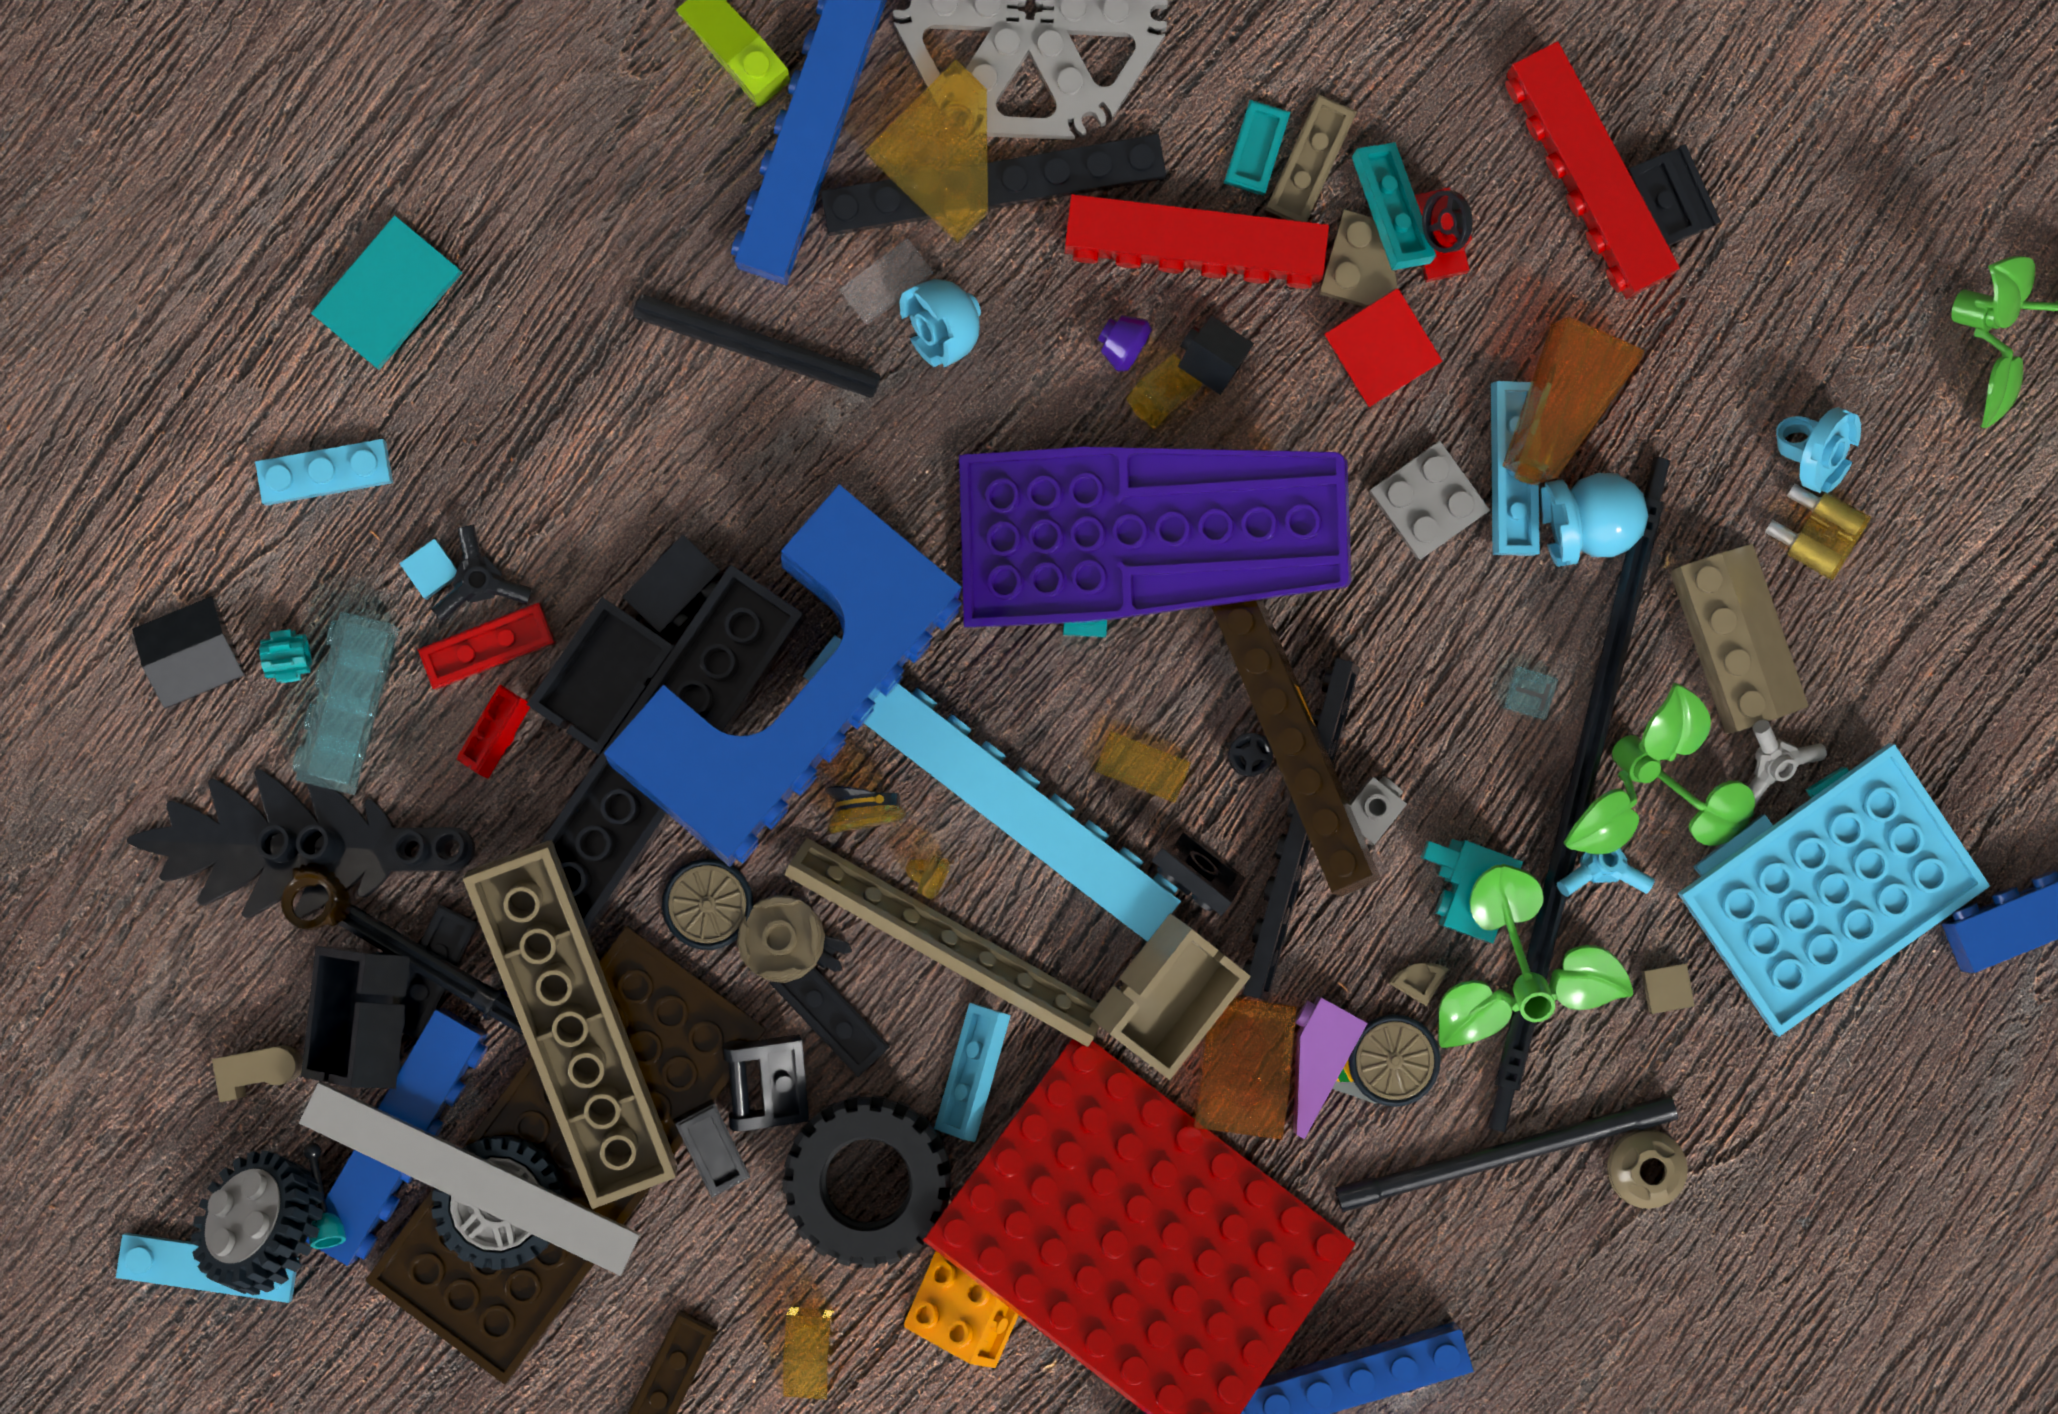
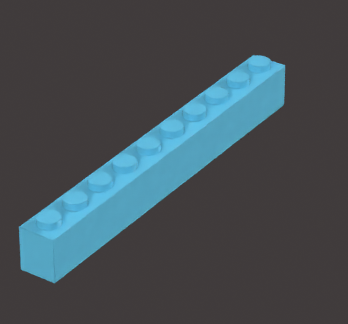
M834 635L803 675L805 679L810 681L832 656L841 643L839 637ZM897 684L887 697L880 692L873 700L876 703L873 707L874 712L864 723L866 726L1145 941H1149L1170 913L1172 914L1181 902L1174 896L1178 890L1175 885L1159 873L1153 879L1139 869L1144 863L1140 858L1124 846L1119 852L1105 843L1109 837L1105 831L1090 820L1083 826L1070 815L1075 809L1055 793L1050 800L1036 790L1040 784L1036 778L1021 767H1019L1016 773L1001 763L1006 757L1001 751L986 740L981 747L967 737L972 729L952 714L945 720L933 711L937 702L920 689L916 688L911 694L900 684Z

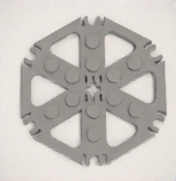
M909 0L910 6L906 10H893L894 20L898 22L912 21L905 24L894 22V27L939 113H941L943 106L949 100H953L946 109V119L951 121L957 111H967L970 117L965 123L964 130L968 133L974 130L978 118L983 119L981 126L975 132V136L1075 140V136L1070 131L1068 123L1074 122L1076 133L1080 137L1086 136V129L1082 124L1084 117H1095L1098 124L1103 127L1106 125V115L1100 107L1103 106L1109 112L1111 120L1119 111L1165 39L1166 34L1156 35L1149 33L1148 30L1153 33L1166 31L1167 21H1156L1151 17L1150 13L1155 9H1167L1168 0H1035L1036 7L1043 8V11L1035 13L1033 20L1026 19L1025 12L1018 11L1019 7L1026 6L1027 0ZM927 29L990 31L963 74L955 80H947L941 76L923 42V34ZM1070 35L1131 37L1135 42V50L1115 82L1110 86L1103 87L1093 81ZM1028 54L1056 105L1055 112L1047 118L1008 117L1002 115L996 107L997 102Z

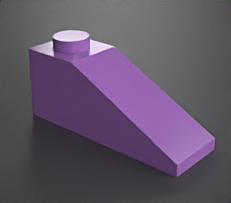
M1319 996L1316 997L1314 1003L1308 1000L1305 1002L1295 1021L1301 1027L1296 1036L1293 1132L1303 1139L1308 1134L1368 1024Z

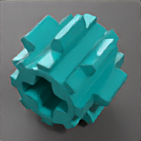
M286 629L270 632V638L261 639L259 653L261 667L266 678H276V682L287 683L301 681V674L311 673V649L306 634L296 635L295 630Z

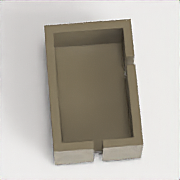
M1170 913L1119 979L1125 983L1119 990L1113 986L1089 1017L1168 1080H1171L1251 976L1192 928Z

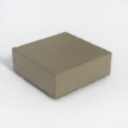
M1687 963L1641 971L1650 1014L1695 1006Z

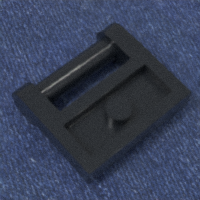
M799 1034L749 1042L733 1040L722 1045L723 1060L728 1062L732 1101V1112L729 1113V1127L731 1130L740 1132L809 1122L803 1044ZM758 1059L762 1109L750 1110L745 1061Z

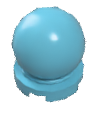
M1595 473L1578 480L1571 489L1568 488L1563 479L1545 482V487L1540 489L1542 524L1551 523L1555 543H1549L1547 547L1557 567L1577 564L1581 551L1591 557H1615L1630 550L1644 535L1649 517L1644 494L1634 483L1618 473Z

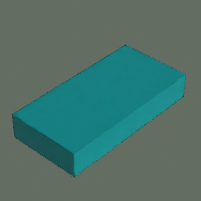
M1249 100L1224 184L1265 196L1291 112Z

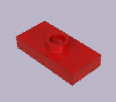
M499 685L460 750L456 760L477 774L489 779L506 748L513 742L517 729L529 711L530 707L526 705L528 701L506 687Z

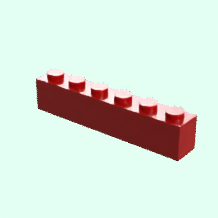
M1559 41L1512 64L1506 74L1508 78L1505 82L1506 89L1515 104H1522L1528 116L1525 122L1532 138L1536 142L1541 140L1548 153L1546 163L1555 179L1561 178L1569 193L1566 194V200L1571 211L1576 217L1582 216L1589 230L1586 232L1588 243L1595 254H1602L1609 267L1606 270V274L1613 289L1617 293L1622 291L1627 300L1673 276L1680 267Z
M1071 194L1064 254L1073 255L1072 259L1081 263H1098V258L1115 260V265L1124 268H1140L1141 263L1158 265V270L1166 273L1179 274L1184 272V268L1201 270V275L1208 278L1222 279L1226 278L1227 273L1244 275L1243 280L1251 283L1265 284L1269 283V278L1286 280V285L1289 287L1308 289L1312 288V283L1319 284L1324 274L1329 225Z

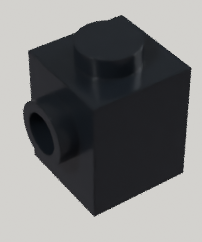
M1211 315L1201 329L1194 325L1183 340L1180 347L1186 353L1177 367L1221 395L1239 370L1254 343Z

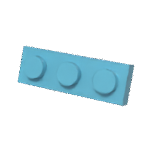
M384 439L255 461L262 504L266 506L393 483L387 443Z
M969 1003L934 1129L962 1140L976 1141L1011 1015L982 1005Z

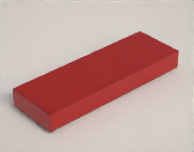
M538 602L417 650L432 689L438 690L556 644L542 605Z

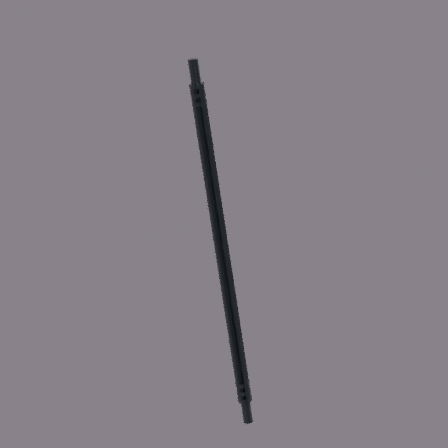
M1653 457L1644 493L1649 516L1644 535L1630 550L1626 551L1543 887V904L1536 916L1526 956L1530 971L1542 975L1545 979H1547L1567 898L1559 891L1557 882L1573 872L1578 851L1567 848L1563 842L1575 823L1590 805L1648 565L1665 504L1661 501L1670 460L1662 457ZM1520 1010L1517 1012L1513 1011L1505 1045L1502 1050V1058L1499 1062L1498 1074L1494 1083L1498 1085L1488 1128L1501 1132L1506 1130L1515 1090L1520 1091L1521 1081L1524 1076L1536 1022L1524 1019Z

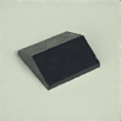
M214 596L205 598L132 629L142 668L165 709L246 676Z

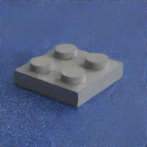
M1438 441L1368 492L1417 561L1423 559L1490 511L1441 441Z

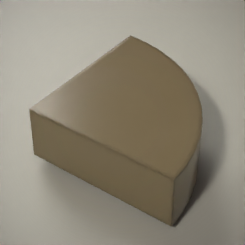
M1414 963L1394 974L1388 984L1427 1006L1449 969L1434 963Z

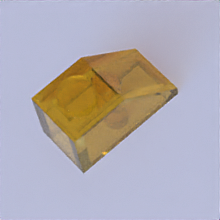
M790 1307L786 1315L783 1355L784 1397L827 1400L834 1310Z

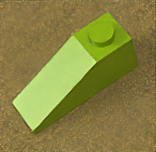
M687 0L676 9L680 17L758 108L790 83L791 78L788 68L761 36L726 0Z

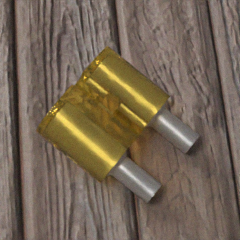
M1794 484L1787 497L1812 511L1810 518L1798 534L1773 519L1765 533L1790 547L1787 554L1789 557L1833 581L1872 517L1830 493L1825 492L1822 497H1818Z

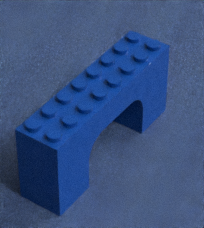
M840 484L781 550V568L834 612L841 624L843 638L832 656L769 727L756 734L747 736L726 734L714 728L663 685L604 752L608 764L729 867L736 859L743 864L759 845L757 842L759 838L756 836L765 826L772 830L788 812L786 801L794 792L799 796L805 793L817 778L815 775L817 773L816 766L822 759L830 763L846 744L844 742L846 739L844 734L851 726L858 730L874 712L873 707L876 703L873 700L880 692L886 697L892 692L903 678L901 675L904 671L903 665L908 660L915 664L931 645L930 641L933 638L931 633L936 627L942 631L945 630L959 613L958 608L962 604L958 600L962 587Z

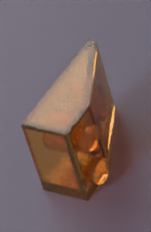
M1234 998L1204 1036L1193 1115V1125L1195 1128L1283 1140L1289 1096L1296 1006Z

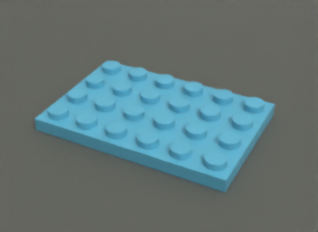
M1888 743L1681 890L1678 895L1773 1034L1780 1037L1986 890L1990 885L1896 745Z

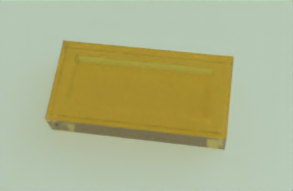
M1110 731L1094 772L1176 803L1191 762Z

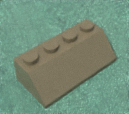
M1753 544L1725 551L1670 571L1725 734L1753 727L1759 720L1771 721L1809 707Z

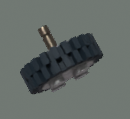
M263 1150L261 1154L255 1151L247 1153V1160L242 1157L233 1161L234 1170L225 1167L219 1173L223 1180L222 1184L214 1181L211 1182L207 1189L213 1194L209 1201L202 1198L198 1206L206 1210L205 1215L195 1216L193 1226L202 1230L191 1235V1244L198 1246L192 1253L194 1260L200 1262L197 1266L199 1270L207 1274L206 1277L214 1282L240 1293H249L251 1295H259L260 1290L264 1292L274 1290V1282L281 1285L289 1280L286 1268L294 1272L298 1271L302 1264L296 1257L299 1253L306 1256L310 1254L313 1247H310L306 1239L307 1237L317 1238L320 1230L311 1225V1223L315 1220H321L323 1214L322 1209L315 1207V1205L323 1201L322 1193L315 1190L320 1185L316 1178L311 1177L312 1173L289 1159Z

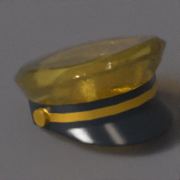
M831 786L825 789V792L835 803V814L831 818L827 829L831 834L898 822L906 816L905 810L900 805V795L898 793H877L844 786Z

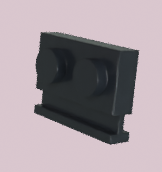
M1686 144L1628 169L1668 246L1699 234L1706 229L1715 227L1721 222Z

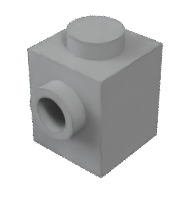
M1385 776L1379 781L1374 777L1368 778L1349 801L1364 840L1369 845L1377 843L1407 805V803L1399 798L1403 791Z

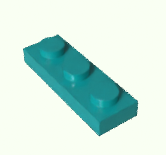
M1396 142L1357 148L1352 155V160L1391 270L1431 264L1436 257V253L1425 238L1422 228V214Z

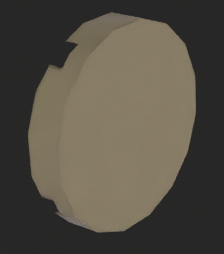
M775 895L756 903L747 921L746 916H744L739 925L737 944L741 959L753 973L770 982L787 983L802 978L815 967L823 953L825 933L821 919L811 906L793 896Z

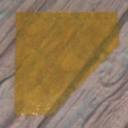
M955 59L865 150V153L957 244L988 214L987 89Z

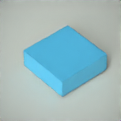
M433 539L399 563L426 600L453 582L458 569L437 539Z

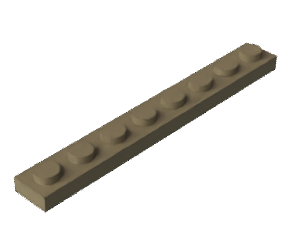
M809 838L805 839L784 874L790 879L1088 1047L1095 1037L1100 1026L1089 1016L1099 1005L1098 1002Z

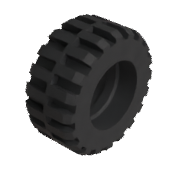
M860 1095L848 1097L846 1100L833 1103L824 1108L803 1127L793 1141L794 1143L785 1161V1176L782 1179L783 1193L786 1194L787 1199L785 1207L789 1218H793L798 1228L796 1231L803 1240L808 1239L815 1246L814 1250L825 1257L828 1254L838 1259L837 1263L846 1266H850L851 1263L862 1264L863 1268H876L877 1264L888 1262L890 1265L902 1260V1257L909 1253L914 1254L924 1245V1237L947 1208L952 1181L950 1158L947 1156L944 1141L939 1132L936 1133L930 1125V1121L922 1113L918 1114L909 1108L910 1105L900 1100L896 1102L886 1099V1096L873 1095L872 1097H860ZM863 1139L878 1140L893 1147L903 1158L909 1173L908 1193L899 1209L884 1219L872 1222L858 1221L843 1214L831 1200L827 1188V1171L835 1154L847 1144Z

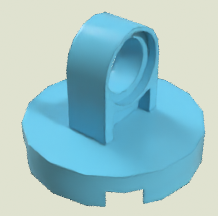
M1839 407L1829 410L1819 422L1802 416L1786 418L1776 428L1778 450L1786 458L1800 463L1799 477L1802 486L1815 492L1821 493L1823 491L1829 493L1841 483L1850 469L1852 461L1845 458L1850 444L1859 445L1861 438L1860 418L1858 415ZM1800 432L1808 436L1804 441L1798 443L1785 440L1792 433Z

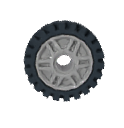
M493 1136L477 1140L462 1148L567 1198L564 1191L565 1182L558 1172L559 1168L555 1161H551L547 1156L548 1153L542 1148H537L533 1145L534 1143L526 1139L521 1140L514 1136ZM436 1188L433 1190L432 1200L434 1201V1207L432 1208L433 1219L436 1218L437 1226L435 1228L439 1236H443L446 1241L444 1244L450 1251L454 1250L459 1254L457 1257L461 1260L474 1263L473 1266L480 1268L489 1267L491 1270L512 1268L530 1261L550 1244L548 1241Z

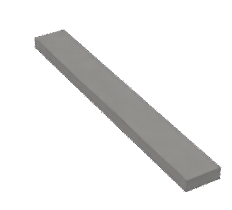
M323 1082L317 1084L299 1121V1124L619 1276L622 1275L640 1238L641 1233Z

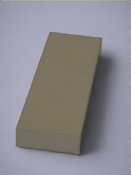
M1317 95L1265 209V214L1277 219L1308 221L1357 111L1324 96Z

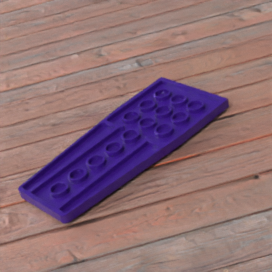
M1073 447L959 455L964 627L966 628L1098 622L1342 589L1349 586L1352 580L1348 462L1345 456L1338 452Z

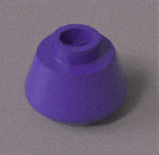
M1121 315L1118 321L1110 318L1097 339L1104 344L1101 353L1116 371H1129L1146 344L1152 328L1148 320L1125 315Z

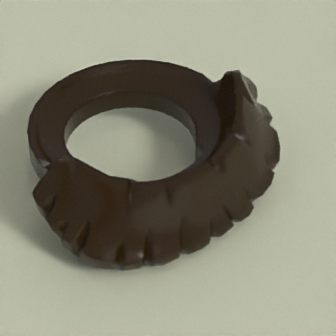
M308 863L307 866L302 864L300 868H293L292 880L288 882L282 893L281 908L285 918L292 925L300 929L314 930L327 924L335 926L342 922L343 919L345 920L351 912L349 893L345 891V885L339 883V878L335 877L333 872H329L325 866H318L317 863ZM323 885L328 892L329 900L326 902L322 914L313 920L300 919L293 909V901L296 894L304 887Z

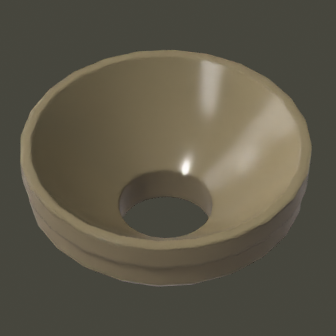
M1654 1129L1634 1130L1625 1134L1612 1147L1607 1160L1608 1180L1612 1189L1622 1200L1638 1208L1651 1209L1670 1203L1680 1194L1687 1180V1161L1681 1147L1670 1136ZM1649 1158L1659 1159L1664 1166L1663 1178L1655 1184L1645 1183L1640 1176V1167Z

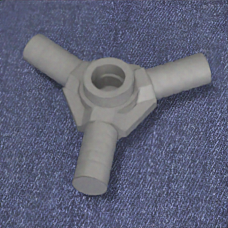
M1767 720L1757 721L1753 725V731L1760 747L1755 754L1757 761L1754 772L1755 777L1748 785L1754 794L1755 806L1770 785H1773L1776 781L1790 779L1795 774L1798 765L1825 760L1827 756L1825 746L1818 743L1797 748L1795 745L1783 740H1776L1771 725Z

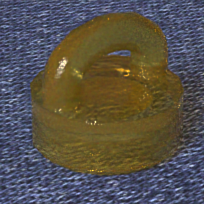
M935 854L930 862L923 859H914L908 862L905 871L910 879L919 883L917 893L933 899L942 888L951 864L948 859Z

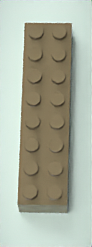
M552 840L468 870L463 877L464 884L591 1208H597L676 1178L677 1162Z

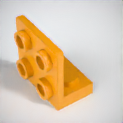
M936 1251L906 1317L904 1327L969 1364L996 1368L1019 1315Z

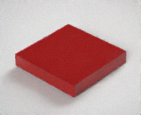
M1399 288L1390 291L1323 334L1367 407L1373 406L1443 362Z

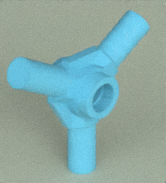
M1619 848L1608 854L1583 852L1579 861L1580 867L1557 882V887L1565 897H1568L1589 881L1593 883L1618 882L1620 879L1647 894L1653 887L1654 878L1628 865V859Z

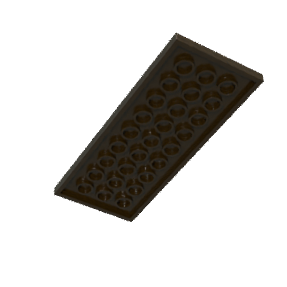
M626 926L599 963L675 1156L684 1142L673 1119L711 1099L714 1102L729 1082L728 1062L723 1060L722 1045L733 1040H743L746 1042L760 1040L768 1028L639 933ZM532 1055L464 1145L465 1147L477 1140L493 1136H514L518 1139H526L534 1143V1146L542 1148L548 1153L549 1159L557 1164L558 1172L565 1182L564 1191L568 1199L622 1225L625 1224L650 1190V1188L597 1208H591ZM433 1187L366 1278L365 1282L506 1385L595 1264L550 1243L545 1250L530 1261L512 1268L491 1270L489 1267L480 1268L473 1266L474 1263L470 1261L465 1262L457 1257L459 1254L454 1250L450 1251L444 1244L446 1241L443 1236H439L435 1228L437 1226L436 1218L433 1219L432 1208L434 1207L432 1193L435 1189Z

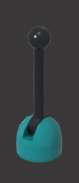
M311 1142L305 1145L303 1154L309 1159L312 1177L316 1178L320 1185L315 1190L322 1193L323 1201L317 1204V1208L322 1209L323 1214L321 1220L312 1221L311 1225L320 1230L317 1238L309 1237L310 1247L325 1249L342 1244L346 1241V1235L341 1219L327 1212L318 1161L321 1148L317 1143Z

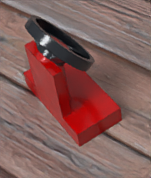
M1450 187L1415 195L1422 214V228L1425 238L1436 253V257L1431 264L1422 265L1425 282L1467 274L1469 272V265L1465 248L1472 240L1471 231L1473 225L1472 212L1468 202L1460 193L1452 191Z

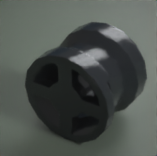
M1246 733L1237 737L1231 743L1228 750V761L1231 768L1237 774L1244 777H1254L1264 773L1270 767L1273 760V752L1268 740L1257 733Z

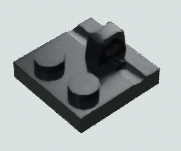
M1178 824L1166 838L1152 860L1158 866L1157 870L1166 880L1174 883L1187 896L1192 892V898L1199 906L1207 911L1214 910L1221 916L1232 904L1245 880L1243 875Z

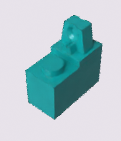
M1451 839L1448 848L1426 841L1420 858L1441 865L1438 876L1446 878V882L1453 884L1451 891L1443 890L1435 912V914L1441 916L1438 925L1493 944L1498 929L1484 930L1472 917L1469 905L1472 888L1479 876L1495 865L1506 864L1521 869L1523 861L1466 840L1458 841Z

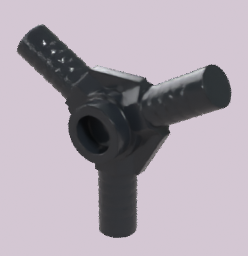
M475 525L457 528L464 560L460 561L453 581L455 588L431 608L436 616L443 622L466 601L469 603L495 598V595L527 604L532 588L501 578V572L486 556H481Z

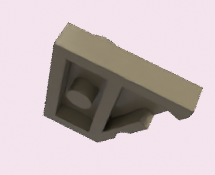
M1344 209L1319 294L1361 307H1367L1390 291L1398 288L1395 270H1391L1374 219Z

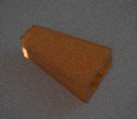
M1571 317L1551 324L1502 467L1516 472L1514 477L1517 480L1530 485H1539L1542 482L1557 478L1640 362L1645 350Z

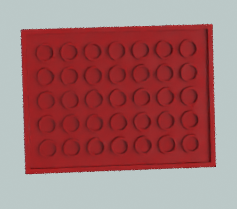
M1074 1039L1070 1040L923 1239L930 1247L1146 1414H1241L1356 1245L1355 1242L1094 1041L1087 1047Z

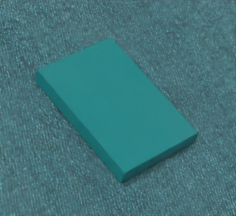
M394 215L311 314L380 370L463 272Z

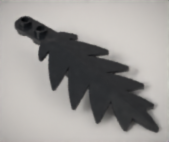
M257 769L254 774L267 819L245 797L219 780L211 778L208 781L219 823L189 806L168 801L166 806L171 822L170 827L150 829L127 838V843L150 853L168 857L159 876L161 880L166 882L196 874L214 865L197 899V903L202 906L209 905L239 890L261 873L241 913L245 918H252L281 901L285 886L292 880L293 868H300L302 864L307 866L308 863H317L318 866H325L329 872H333L335 877L339 878V883L345 885V891L353 887L362 878L357 895L365 898L377 890L386 881L391 872L459 871L471 862L475 853L474 840L467 831L457 827L394 828L392 821L385 811L375 801L370 799L365 801L367 822L362 814L339 791L316 774L308 772L305 774V779L316 819L296 795L277 779L261 769ZM419 843V851L415 857H412L411 849L415 844ZM459 843V851L455 857H452L451 848L454 844ZM317 885L305 888L294 910L300 919L326 906L329 895L325 887Z

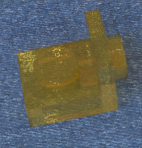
M1174 353L1143 377L1126 397L1135 414L1140 419L1146 421L1152 429L1160 426L1169 414L1194 395L1203 385L1200 381L1177 367L1181 360Z

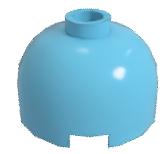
M933 279L923 282L901 294L899 301L901 318L910 317L911 324L918 335L910 338V340L926 362L933 367L943 364V367H947L970 353L979 337V316L981 315L979 303L971 293H966V291L953 282Z

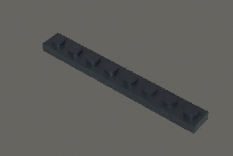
M1155 134L823 190L821 195L828 235L834 236L1070 196L1071 194L1076 195L1165 180L1166 170L1160 136Z
M1336 658L1334 668L1328 667L1322 683V692L1326 693L1323 708H1317L1313 715V720L1332 764H1334L1360 667L1354 662ZM1292 797L1290 798L1287 810V817L1292 818L1288 834L1280 836L1276 848L1275 857L1280 860L1276 877L1271 875L1265 887L1264 901H1268L1265 917L1258 918L1252 935V942L1257 944L1253 960L1248 959L1243 967V970L1251 976L1245 984L1243 995L1266 1001L1269 998L1311 847V842Z

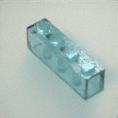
M340 611L338 621L333 620L331 622L326 640L327 645L331 646L327 663L322 662L320 664L315 680V686L320 688L316 704H310L304 720V729L308 730L304 747H298L293 761V771L297 772L296 781L355 795L399 628L391 623Z

